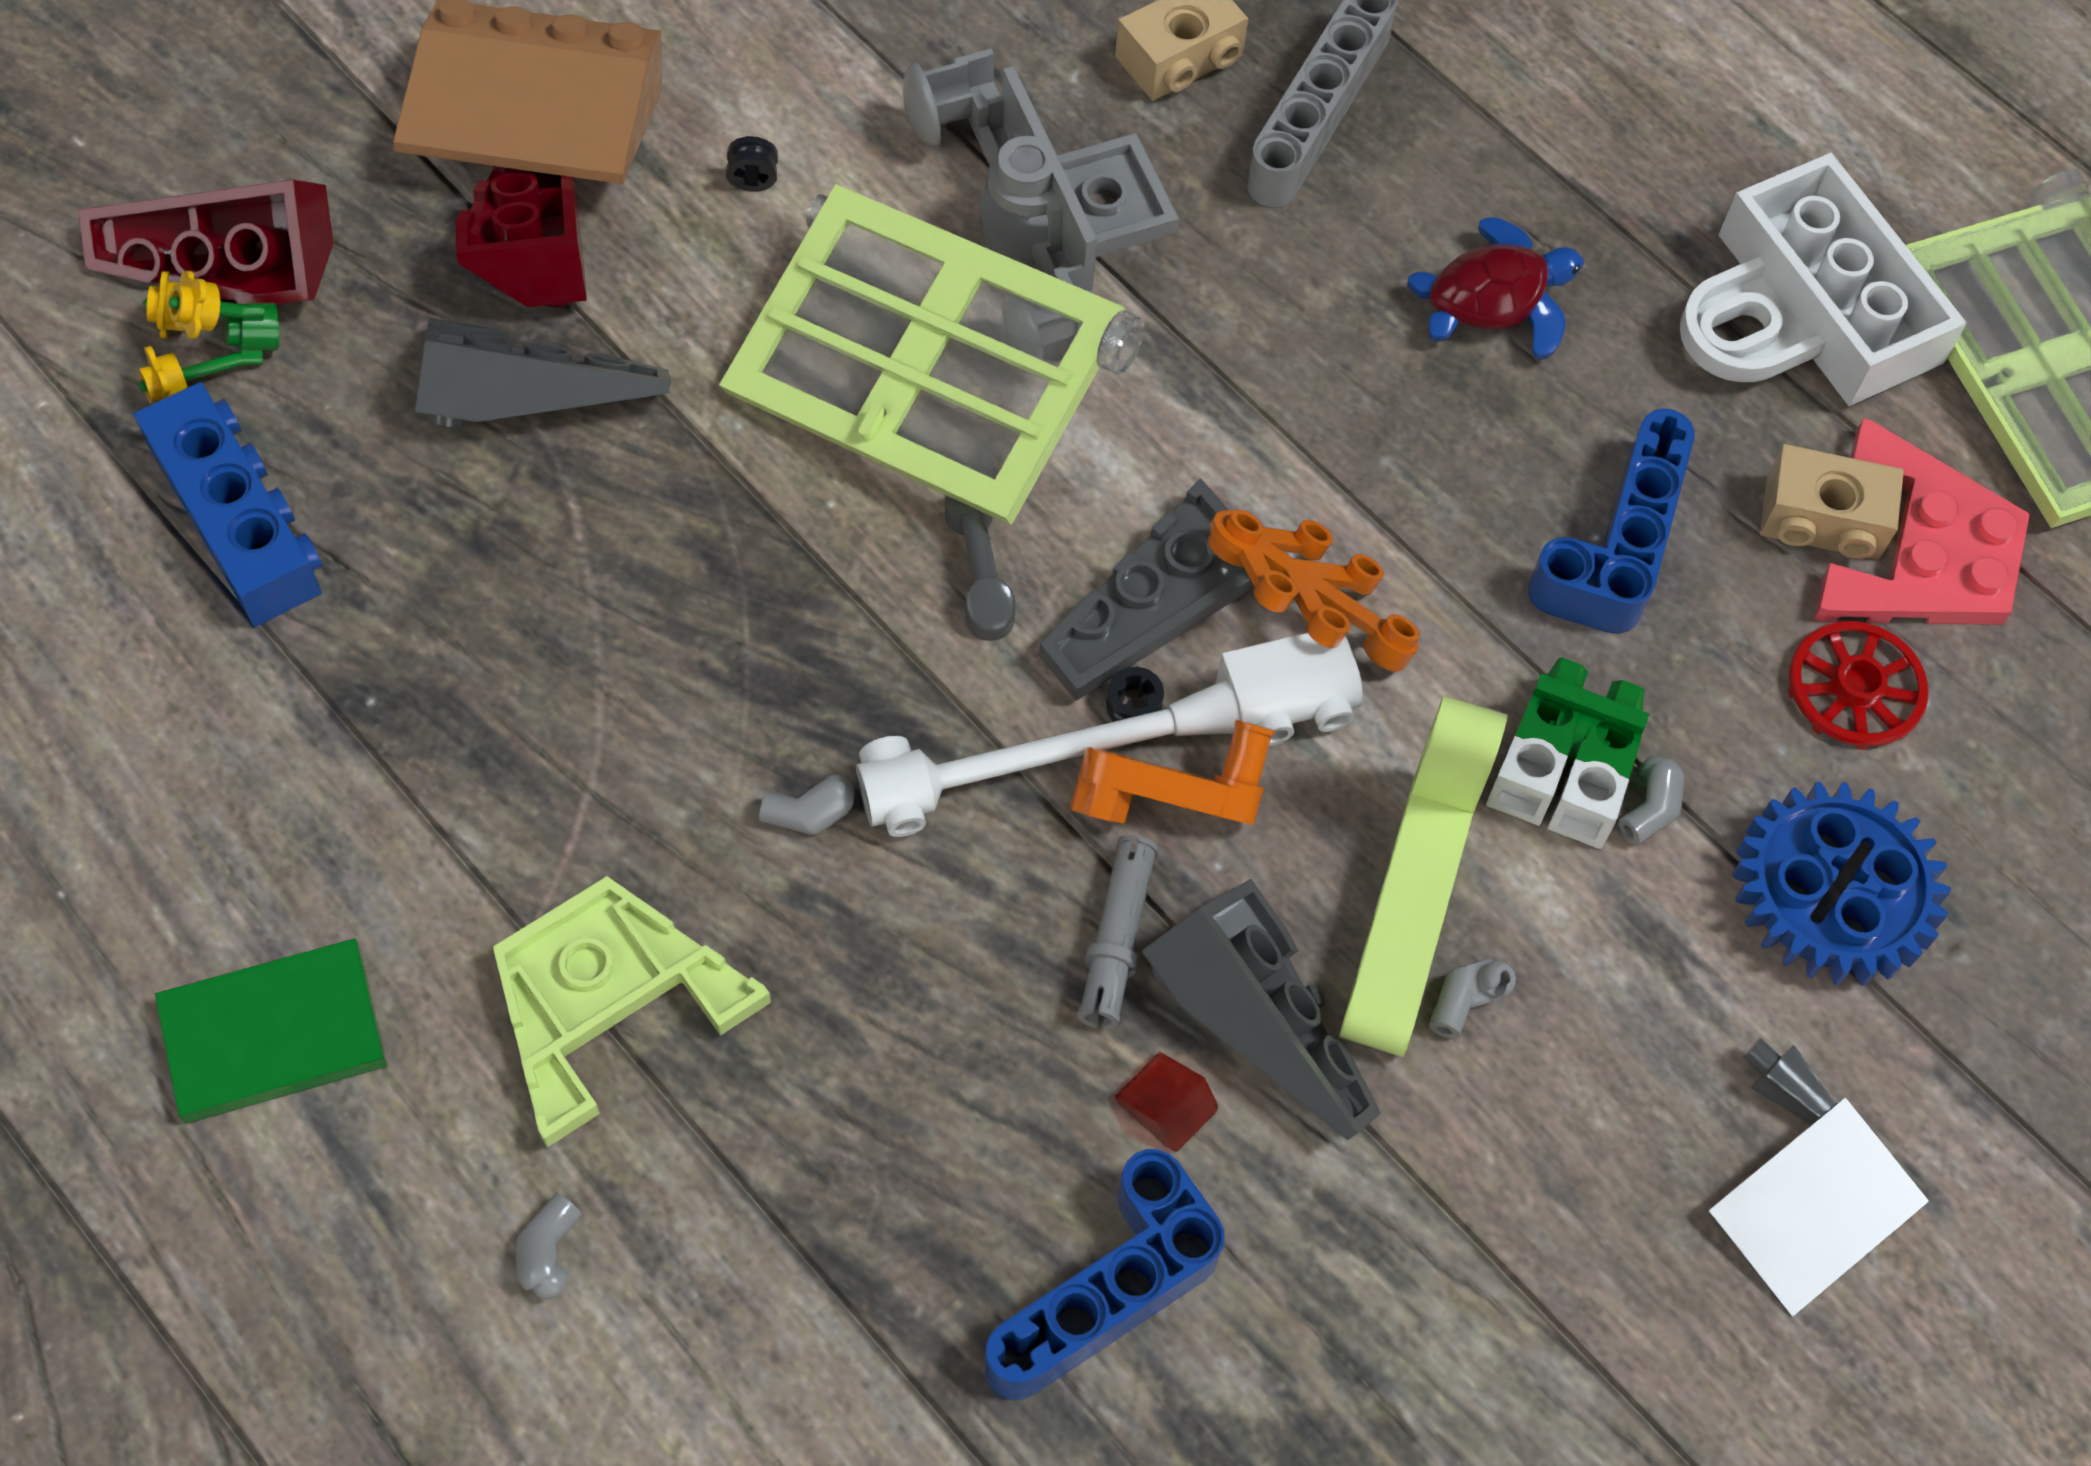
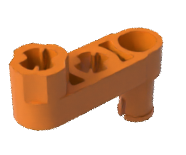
M1235 720V729L1222 775L1215 774L1214 779L1087 746L1069 809L1095 818L1125 824L1132 797L1135 794L1233 821L1255 825L1265 788L1259 786L1271 737L1274 736L1275 730Z

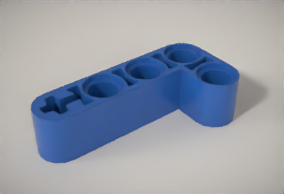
M1662 408L1653 410L1645 416L1627 457L1603 547L1566 537L1553 539L1545 544L1528 583V595L1538 610L1609 633L1619 634L1628 632L1637 625L1656 585L1694 442L1695 430L1691 421L1684 414L1673 409ZM1656 450L1663 452L1662 458L1654 457ZM1628 542H1633L1639 545L1640 547H1635L1629 544ZM1553 573L1561 574L1567 577L1569 580L1560 579L1556 577ZM1613 591L1621 592L1625 594L1628 598H1622L1616 595Z
M1145 1149L1135 1153L1125 1164L1118 1191V1206L1136 1236L1000 1324L991 1333L986 1344L985 1377L989 1387L997 1395L1008 1400H1024L1035 1395L1206 1281L1214 1273L1225 1242L1224 1228L1216 1213L1180 1163L1171 1154L1159 1149ZM1143 1178H1153L1160 1181L1166 1187L1168 1195L1158 1201H1149L1141 1198L1135 1192L1133 1184ZM1181 1234H1193L1205 1242L1208 1252L1198 1258H1189L1175 1249L1172 1240ZM1125 1271H1137L1149 1280L1152 1289L1141 1296H1131L1118 1288L1115 1278ZM1078 1308L1087 1312L1092 1317L1095 1326L1089 1332L1082 1335H1072L1065 1332L1059 1326L1056 1318L1062 1311ZM1041 1328L1045 1342L1037 1347L1039 1329ZM1011 1349L1016 1356L1020 1357L1033 1350L1030 1354L1028 1370L1023 1372L1017 1364L1004 1368L1005 1351Z

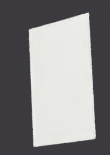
M1844 1098L1713 1206L1709 1212L1793 1317L1929 1201L1849 1101Z

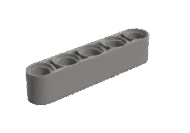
M1343 0L1254 143L1247 181L1248 193L1254 201L1267 207H1282L1289 204L1295 198L1388 45L1398 0Z

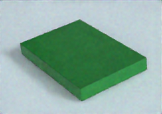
M356 938L155 993L178 1115L184 1124L388 1067L363 957Z

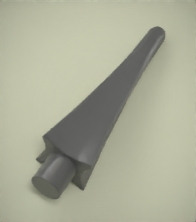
M1760 1038L1742 1057L1762 1075L1752 1085L1751 1089L1792 1112L1811 1126L1838 1104L1795 1045L1780 1056Z

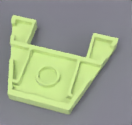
M608 876L493 946L526 1083L535 1112L538 1131L547 1148L600 1114L596 1102L565 1059V1056L680 983L685 985L720 1036L771 1003L770 993L763 984L753 977L748 979L726 964L725 958L707 945L702 947L677 930L671 920Z

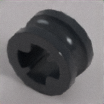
M754 136L737 138L730 143L727 148L726 178L731 185L741 190L758 192L767 190L775 184L777 180L778 150L773 143Z
M1127 667L1118 671L1111 679L1107 691L1106 707L1112 722L1162 710L1164 687L1159 677L1149 669ZM1127 690H1139V698L1144 693L1147 694L1145 707L1132 708L1131 700L1126 704L1122 703L1125 699V692Z

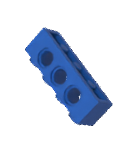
M199 382L133 413L151 453L254 628L322 594L314 574V570L323 566L319 555L306 533L294 537L287 525L295 521L294 515L279 488L277 487L267 492L260 479L267 477L268 473L252 443L240 447L234 437L235 434L242 431L225 399L214 403L203 383ZM240 498V499H238V500L235 501V502L227 503L228 501H230V500H232V499ZM268 543L262 548L251 550L259 544Z

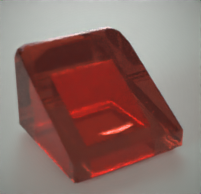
M1160 1051L1114 1096L1122 1108L1164 1146L1174 1152L1179 1151L1218 1110L1217 1101L1206 1078Z

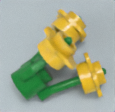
M162 271L160 287L149 286L148 296L143 301V306L147 309V322L157 323V329L160 330V339H167L169 330L186 331L187 338L196 339L200 331L211 332L215 328L218 318H223L225 343L227 346H237L239 352L181 368L173 352L156 357L151 346L144 347L149 366L138 369L141 380L138 387L142 392H145L150 403H155L186 389V381L241 365H262V351H277L279 347V320L275 303L235 304L220 302L219 289L215 283L205 282L204 279H195L192 271H184L181 275L180 283L170 282L169 272Z

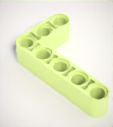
M1443 695L1413 779L1339 1038L1402 1058L1404 1057L1421 1004L1473 813L1495 762L1508 714Z

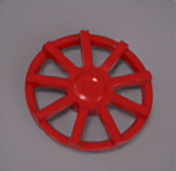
M1856 621L1836 622L1822 626L1811 632L1801 641L1790 662L1789 697L1794 698L1801 713L1813 725L1812 730L1818 735L1823 732L1838 741L1856 745V749L1866 750L1869 746H1881L1904 739L1917 726L1926 711L1929 686L1920 660L1904 641L1881 627ZM1841 631L1868 633L1862 655L1849 656L1840 635ZM1826 636L1839 666H1833L1810 652L1809 649L1818 640ZM1880 638L1891 643L1904 655L1902 658L1884 667L1873 658ZM1802 664L1825 675L1831 681L1803 684ZM1910 667L1913 668L1918 684L1917 691L1887 686L1889 677ZM1834 695L1837 699L1821 715L1808 697ZM1882 698L1915 705V708L1905 721H1901L1883 704ZM1845 707H1850L1853 710L1855 732L1832 723L1834 718ZM1866 709H1871L1890 730L1868 733Z

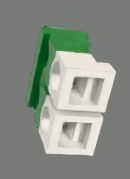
M1561 657L1557 659L1547 675L1540 674L1485 806L1540 826L1554 796L1563 768L1567 764L1571 768L1547 829L1602 850L1617 821L1642 733L1650 715L1642 711L1645 690L1641 686L1625 680L1612 681L1606 697L1583 689L1588 675V671L1584 666Z

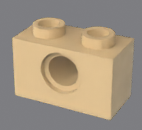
M1157 0L1118 19L1115 58L1147 96L1154 101L1172 91L1179 92L1188 87L1194 80L1216 69L1227 68L1236 62L1238 58L1242 57L1248 17L1233 0Z
M1783 444L1767 475L1760 536L1779 539L1791 546L1807 545L1840 552L1843 556L1852 559L1868 558L1879 561L1898 530L1904 469Z

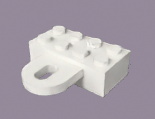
M1831 152L1736 192L1720 230L1719 237L1740 265L1708 278L1694 289L1681 317L1680 334L1685 349L1699 366L1715 376L1734 382L1762 381L1813 359L1847 405L1851 406L1944 364L1967 322ZM1742 315L1757 318L1765 328L1737 341L1721 339L1713 331V327Z

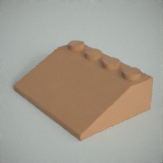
M437 0L421 29L393 140L394 152L624 184L663 89L661 30L642 28L630 22L612 24L590 21L573 14L555 16L533 13L516 6L498 8L476 5L468 0Z

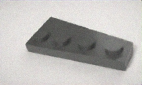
M1201 478L1187 491L1185 500L1172 513L1168 511L1152 527L1151 535L1132 554L1128 552L1113 568L1112 575L1097 591H1090L1040 643V658L1076 701L1112 679L1118 671L1131 667L1255 588L1244 567L1225 562L1209 546L1210 522L1217 512L1228 509Z

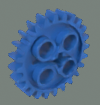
M1821 782L1814 784L1807 798L1796 787L1792 788L1783 800V804L1772 799L1763 811V817L1755 816L1746 830L1749 836H1745L1737 848L1736 854L1744 860H1740L1732 873V877L1747 884L1742 886L1735 899L1737 903L1755 905V908L1745 921L1746 926L1756 927L1765 925L1768 928L1769 932L1761 943L1763 948L1772 947L1779 942L1787 947L1783 955V965L1788 966L1799 956L1806 959L1808 978L1812 979L1821 967L1825 966L1830 967L1834 985H1840L1851 969L1861 985H1867L1875 976L1877 970L1888 980L1901 968V963L1910 968L1923 954L1921 949L1927 950L1939 934L1935 929L1940 926L1948 915V911L1939 905L1951 893V887L1935 882L1947 868L1946 862L1927 860L1926 858L1937 842L1934 838L1915 839L1912 833L1920 823L1917 817L1908 819L1903 823L1895 819L1899 806L1897 801L1890 802L1882 810L1875 807V793L1873 789L1869 788L1860 800L1852 799L1851 790L1846 782L1841 783L1833 797H1829L1826 788ZM1819 834L1831 837L1838 844L1839 848L1827 845L1821 840ZM1861 842L1868 843L1871 846V851L1828 911L1823 921L1819 924L1812 922L1810 918L1812 912ZM1875 870L1889 875L1895 885L1882 881L1877 876ZM1786 880L1799 883L1805 888L1808 895H1801L1793 891L1788 886ZM1842 917L1856 920L1864 932H1857L1845 924Z

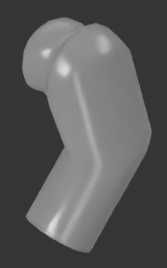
M1652 756L1647 758L1640 766L1638 774L1643 777L1640 779L1641 785L1647 788L1646 801L1618 820L1621 834L1632 845L1637 846L1675 821L1681 814L1685 776L1679 764L1673 759Z
M833 774L827 776L800 798L766 791L759 811V821L809 835L820 834L847 815L851 810L855 795L853 784L847 777Z
M1486 959L1450 971L1444 980L1429 1028L1442 1037L1459 1038L1469 1009L1495 1002L1513 991L1516 985V975L1513 968L1502 960Z
M559 1193L553 1195L523 1229L516 1241L517 1280L524 1290L532 1289L534 1294L541 1300L554 1298L567 1284L568 1273L557 1264L556 1245L582 1216L579 1209Z

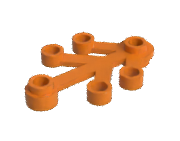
M1239 509L1219 511L1210 522L1211 534L1208 537V543L1212 551L1225 562L1245 568L1255 587L1254 596L1265 608L1274 612H1284L1294 599L1308 623L1306 626L1308 634L1318 644L1327 648L1338 647L1349 632L1351 622L1368 634L1363 640V648L1367 656L1386 670L1393 672L1404 670L1418 651L1419 645L1417 640L1420 634L1411 621L1396 614L1389 615L1387 619H1382L1336 588L1352 589L1359 594L1370 595L1384 577L1383 569L1375 560L1363 554H1355L1346 566L1315 562L1323 557L1333 542V537L1329 530L1320 523L1313 520H1303L1296 531L1264 527L1261 521L1253 514ZM1284 552L1299 553L1301 556L1314 561L1293 559Z

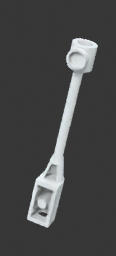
M1308 633L1222 653L1215 685L1168 705L1167 709L937 765L920 749L911 751L908 740L902 736H887L876 739L865 745L859 752L861 763L856 764V773L860 794L871 827L886 824L889 835L893 837L908 836L925 827L926 820L924 814L935 812L943 789L1083 756L1087 746L1107 750L1169 734H1174L1175 736L1233 734L1235 720L1275 730L1269 746L1280 744L1292 737L1294 734L1292 724L1310 719H1315L1320 731L1338 730L1348 725L1354 719L1352 709L1359 708L1362 705L1363 690L1361 677L1346 636L1338 647L1327 648L1314 641Z

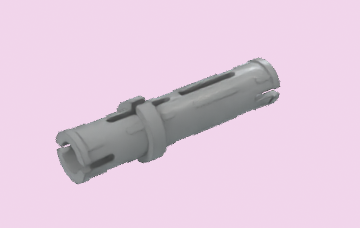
M1133 835L1121 836L1118 839L1117 853L1096 943H1092L1087 948L1085 961L1086 966L1089 968L1082 1003L1078 1008L1077 1018L1082 1023L1094 1028H1098L1100 1015L1105 1016L1104 1029H1115L1119 1026V1014L1127 979L1136 973L1138 956L1134 952L1154 859L1158 853L1156 843L1142 836L1138 837L1136 851L1131 849Z

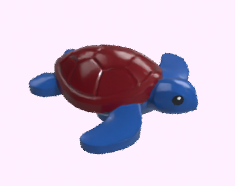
M1485 218L1479 221L1478 231L1491 245L1477 247L1458 256L1442 270L1439 276L1428 272H1416L1408 277L1407 286L1419 298L1430 299V303L1438 310L1430 316L1428 333L1431 341L1439 342L1448 339L1454 332L1458 322L1482 329H1502L1516 325L1527 318L1533 332V358L1543 360L1555 353L1562 341L1566 322L1563 311L1545 292L1546 287L1563 286L1572 281L1582 269L1584 258L1575 249L1569 247L1557 248L1541 256L1532 250V241L1522 229L1500 218Z

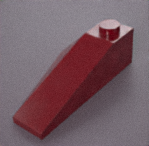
M492 166L493 170L487 180L478 181L473 189L475 201L470 210H461L455 221L458 264L526 307L545 305L557 308L569 305L572 302L587 301L575 177Z
M294 179L78 209L86 269L159 285L162 271L169 272L170 282L180 283V278L184 271H192L195 279H204L205 282L215 283L219 289L221 299L236 303H275V305L315 300L334 244L326 185Z

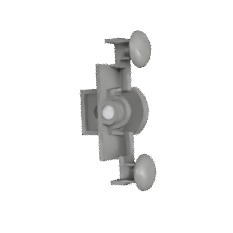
M992 48L954 58L953 64L928 71H923L918 63H913L907 68L903 79V101L909 122L920 140L930 147H939L941 143L940 125L968 118L989 163L988 182L980 200L979 224L983 240L990 250L1095 294L1093 282L1096 257L1178 232L1179 218L1136 133L1056 155L1014 66L1003 69L1002 96H1000L994 83V53ZM1105 191L1114 194L1118 200L1112 204L1103 205L1094 202L1090 196L1096 192ZM1006 293L1003 315L1005 329L1011 346L1044 362V347L1070 339L1073 341L1082 325L1014 294ZM1117 321L1104 344L1115 341Z

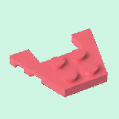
M1863 418L1855 433L1850 458L1904 469L1902 489L1907 491L1890 576L1888 580L1830 563L1823 575L1813 620L1824 623H1836L1840 617H1866L1867 623H1889L1893 617L1925 618L1926 624L2003 625L2012 612L2030 513L1872 420Z

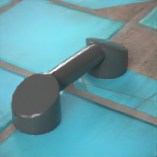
M945 496L946 523L953 531L965 536L974 581L966 597L965 620L967 628L979 639L987 641L999 640L1008 635L1014 626L1015 598L1011 588L1006 582L999 579L988 532V527L993 517L949 496Z

